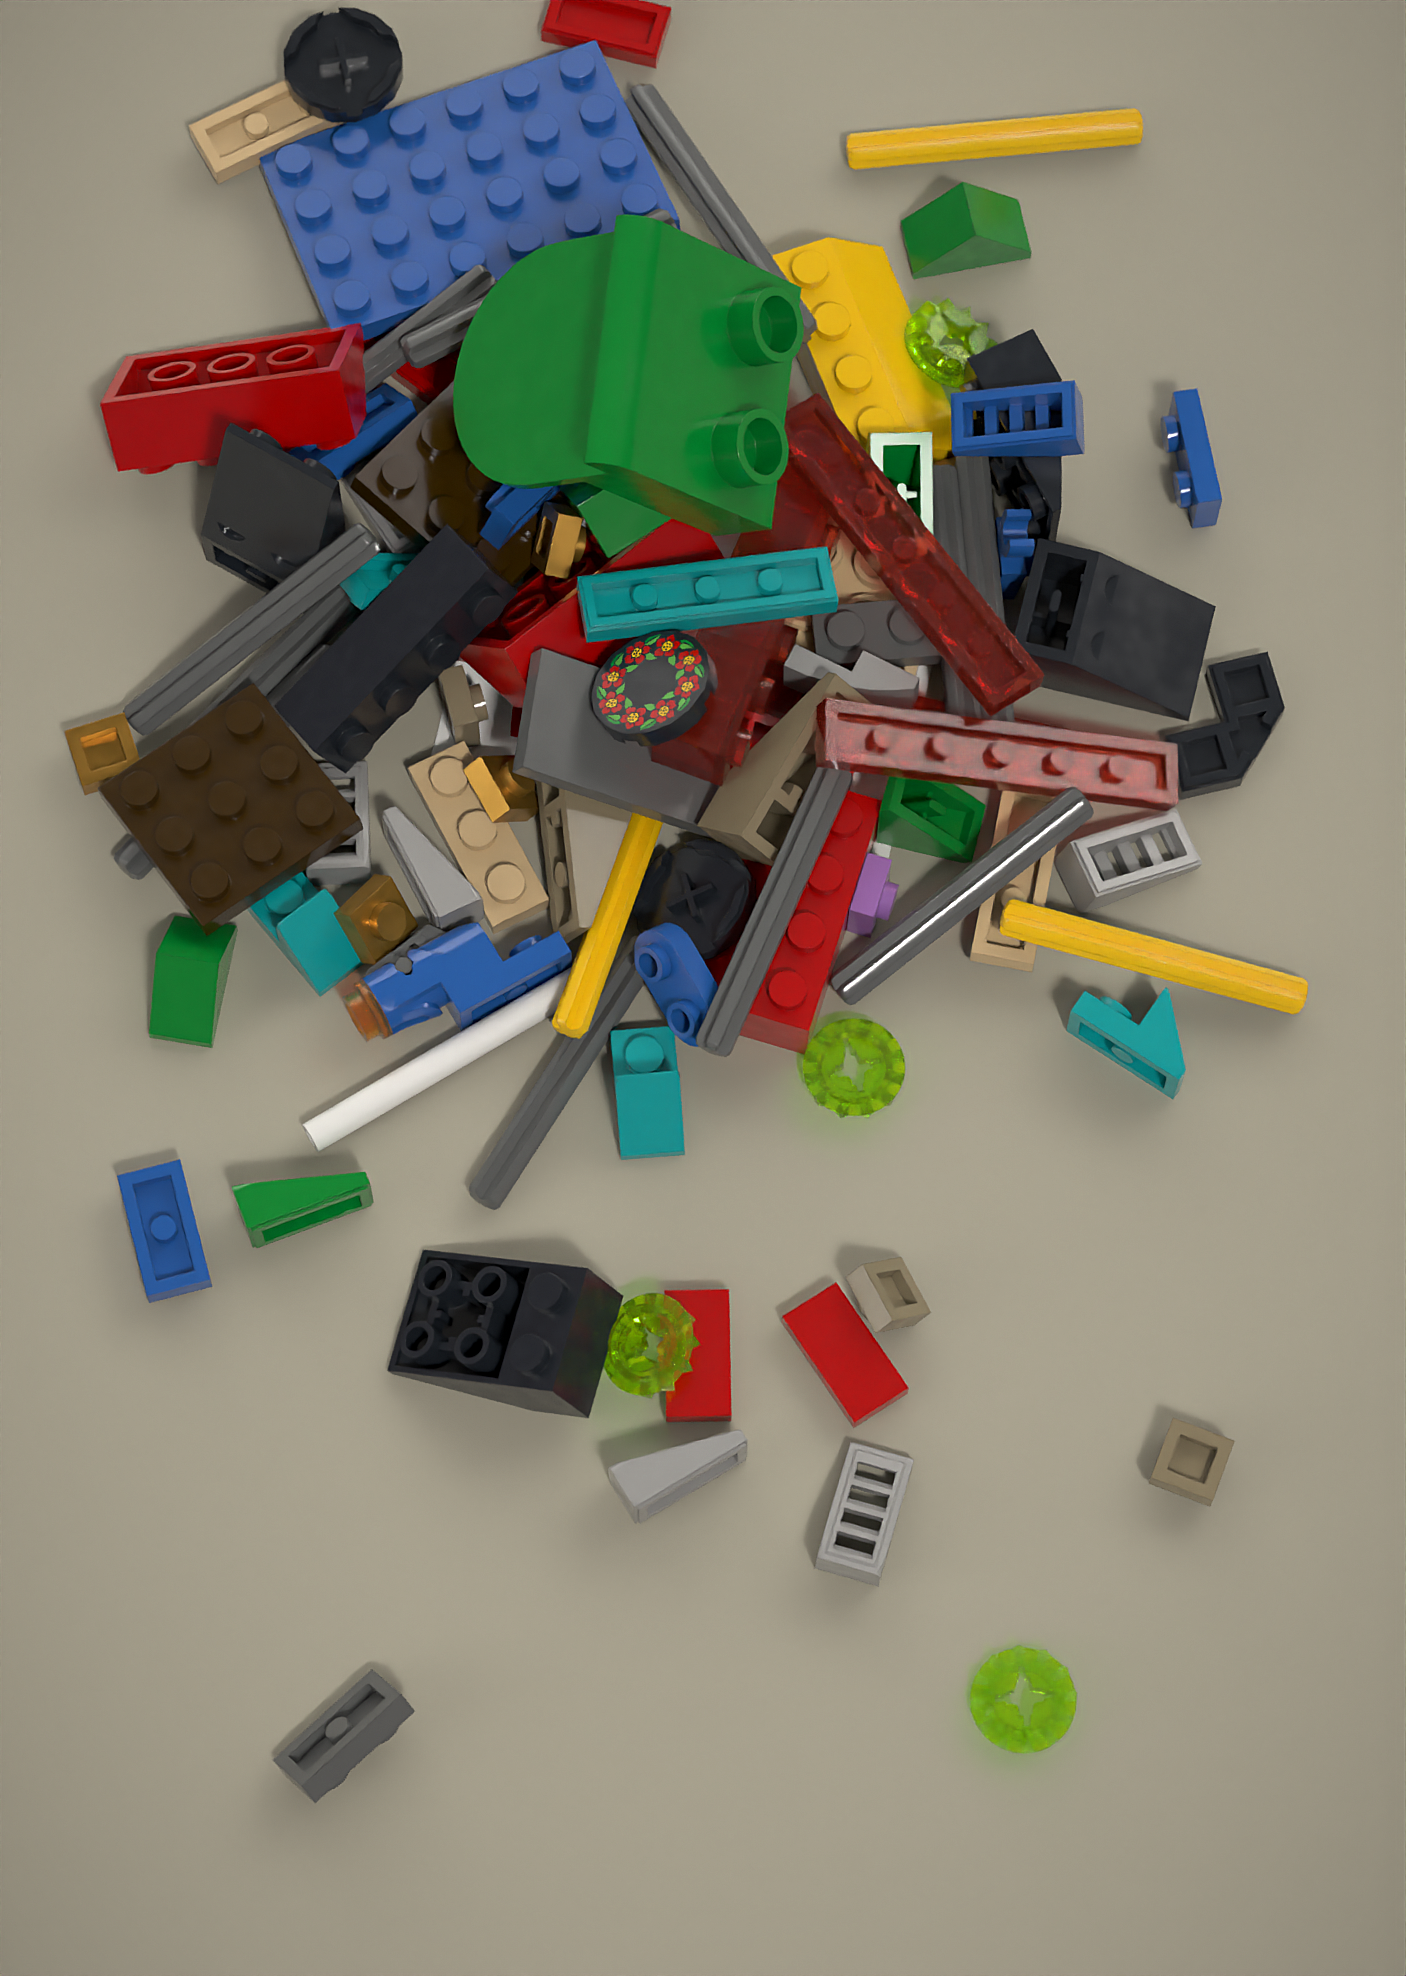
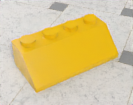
M826 237L772 255L787 279L802 288L801 299L817 321V329L811 334L812 339L802 344L796 355L855 497L859 496L868 433L932 432L933 462L956 457L952 452L950 404L883 246Z

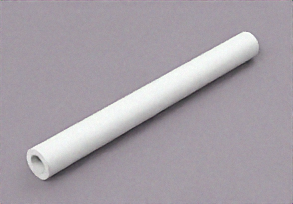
M572 967L302 1124L317 1152H320L555 1014Z

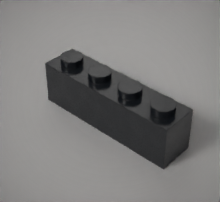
M446 524L274 707L313 752L346 774L356 762L369 754L376 741L400 716L412 709L417 698L444 670L450 668L458 660L461 652L488 624L494 622L501 615L504 607L515 597L518 591L476 546Z

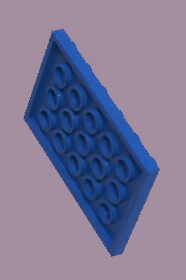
M596 40L381 111L358 122L345 123L303 137L259 158L260 169L327 328L333 329L349 324L361 323L364 340L391 332L476 265L486 267L498 282L513 265L539 248L560 241L613 232L616 215L645 216L656 209H663L670 213L677 229L680 230L679 217Z

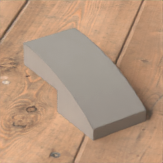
M797 644L794 645L784 663L783 685L805 695L830 672L837 674L876 707L875 710L911 709L918 699L919 677L864 650L852 671Z

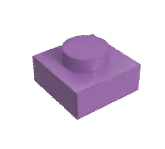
M867 853L849 909L848 932L871 938L877 918L889 920L899 888V884L889 882L891 859Z

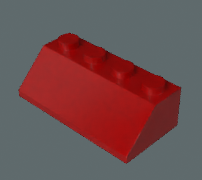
M361 323L349 324L333 329L328 327L126 356L100 402L117 471L138 469L141 474H156L170 469L174 464L197 461L200 466L217 465L225 431L230 423L237 425L247 432H250L252 429H258L269 434L282 446L283 451L286 453L293 447L316 444V447L321 450L336 449L347 445L352 439H356L367 415L365 369L363 367L364 337Z
M673 518L609 559L586 534V544L582 558L578 563L572 562L569 579L545 575L541 571L537 572L517 588L518 593L504 607L501 615L494 622L488 624L461 652L460 657L514 707L523 708L532 653L543 648L602 668L615 651L630 640L637 638L630 637L586 643L576 589L578 576L725 558L711 534Z
M852 791L847 792L740 1032V1036L800 1054H807L830 982L829 978L833 973L847 929L849 909L867 853H871L877 835L882 800ZM743 859L756 880L758 900L772 866ZM741 936L734 945L714 958L703 960L718 987Z

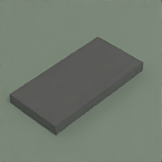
M543 648L532 653L512 772L714 839L697 825L729 772L723 768L737 715L705 705L708 710L700 721L678 738L657 746L641 747L637 741L625 740L626 744L614 740L594 713L591 693L597 673L601 668Z

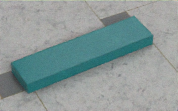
M827 546L578 576L576 583L586 643L638 637L653 631H686L837 612L839 602Z

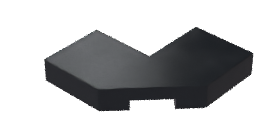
M1268 651L1208 665L1206 677L1221 723L1165 735L1163 746L1180 800L1240 786L1283 716L1285 706Z

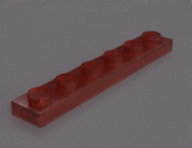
M819 392L786 411L784 429L789 446V465L990 717L1040 687L1045 674Z
M825 698L816 706V767L1057 797L1068 787L1074 786L1091 802L1169 811L1178 805L1177 744Z

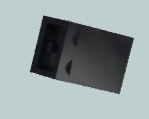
M1031 329L968 357L966 360L964 383L960 385V392L1062 382V378L1034 329ZM973 411L974 436L985 435L984 411ZM999 411L1000 434L1010 433L1009 411ZM1025 411L1026 431L1036 430L1035 411ZM1051 411V428L1062 427L1061 411ZM988 456L991 486L998 496L1006 494L1014 509H1031L1032 516L1027 529L1028 539H1034L1035 547H1037L1039 538L1056 542L1062 509V456Z
M230 423L225 431L201 532L205 557L207 561L259 590L268 593L346 531L340 486L334 473L320 462L309 458L302 462L284 452L282 446L269 434L258 429H252L250 432H247L237 425Z
M1039 538L1010 651L1009 667L1011 680L1189 722L1216 606L1101 552Z
M423 1249L387 1371L397 1376L531 1411L589 1418L623 1295L585 1267Z

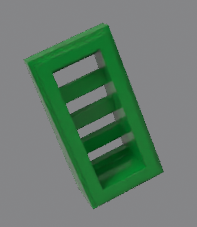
M366 1172L254 1182L231 1187L253 1248H260L370 1207L374 1203L371 1185Z

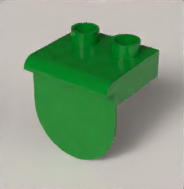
M616 215L614 232L560 241L539 248L518 261L498 280L481 303L467 330L457 361L453 389L454 418L462 447L471 462L484 475L513 488L535 489L586 482L714 536L772 529L777 481L786 469L789 455L788 439L784 425L792 361L802 345L804 335L803 317L799 307L802 288L662 221L639 215Z

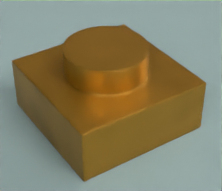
M544 501L530 562L545 575L569 579L572 562L578 563L585 549L586 528L581 526L583 518L567 505Z
M124 712L64 731L85 795L98 792V787L140 760Z
M515 755L480 756L463 769L492 823L528 821L540 812L538 795L534 790V779L512 772Z
M374 874L334 912L336 919L360 961L375 965L392 952L419 926L392 877Z

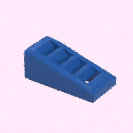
M1075 380L951 393L952 452L954 456L1057 457L1085 453L1083 399ZM973 411H984L985 435L974 436ZM999 411H1009L1010 433L1000 434ZM1025 411H1035L1036 430L1026 431ZM1051 411H1061L1062 427L1051 428Z

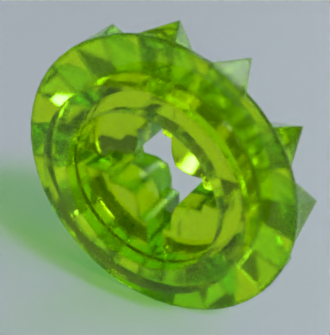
M946 298L937 305L927 300L910 316L905 327L906 347L917 367L932 380L951 388L960 389V385L964 383L966 360L968 357L998 344L987 337L989 323L976 322L971 318V306L958 310L949 298ZM945 335L949 338L958 337L964 342L962 347L958 344L950 346L945 344L940 347L939 344Z
M859 1018L838 1020L822 1028L809 1042L803 1059L804 1085L808 1087L818 1106H824L835 1112L841 1119L846 1116H863L868 1119L874 1112L885 1106H891L903 1085L905 1076L904 1054L895 1037L881 1025ZM845 1047H849L851 1056H855L858 1064L864 1065L869 1063L870 1066H873L872 1069L864 1072L861 1091H858L857 1086L852 1084L849 1076L838 1077L837 1074L835 1075V1072L844 1068Z
M647 1293L630 1299L620 1307L617 1321L610 1332L608 1353L604 1363L608 1377L619 1389L632 1395L652 1399L654 1394L658 1392L675 1391V1381L680 1375L693 1371L689 1359L692 1349L701 1344L693 1334L692 1325L696 1319L683 1308L680 1301L664 1294ZM646 1329L651 1334L664 1338L657 1345L658 1363L647 1356H642V1353L649 1347L646 1339L648 1337Z
M1017 1645L1000 1653L992 1654L976 1673L970 1692V1707L973 1719L981 1733L994 1745L1014 1753H1034L1047 1749L1066 1734L1075 1716L1077 1691L1070 1677L1068 1667L1060 1664L1047 1650H1036ZM1019 1673H1024V1681L1028 1682L1030 1692H1041L1042 1696H1052L1034 1703L1028 1719L1029 1726H1024V1717L1020 1715L1016 1704H1007L1006 1701L995 1702V1699H1004L1005 1695L1014 1693L1019 1680Z

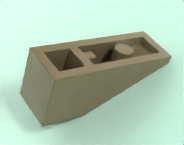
M828 672L727 773L697 826L716 841L735 851L742 859L773 866L817 765L824 761L843 766L876 707L837 674Z
M536 780L553 933L559 931L567 944L591 928L633 812Z

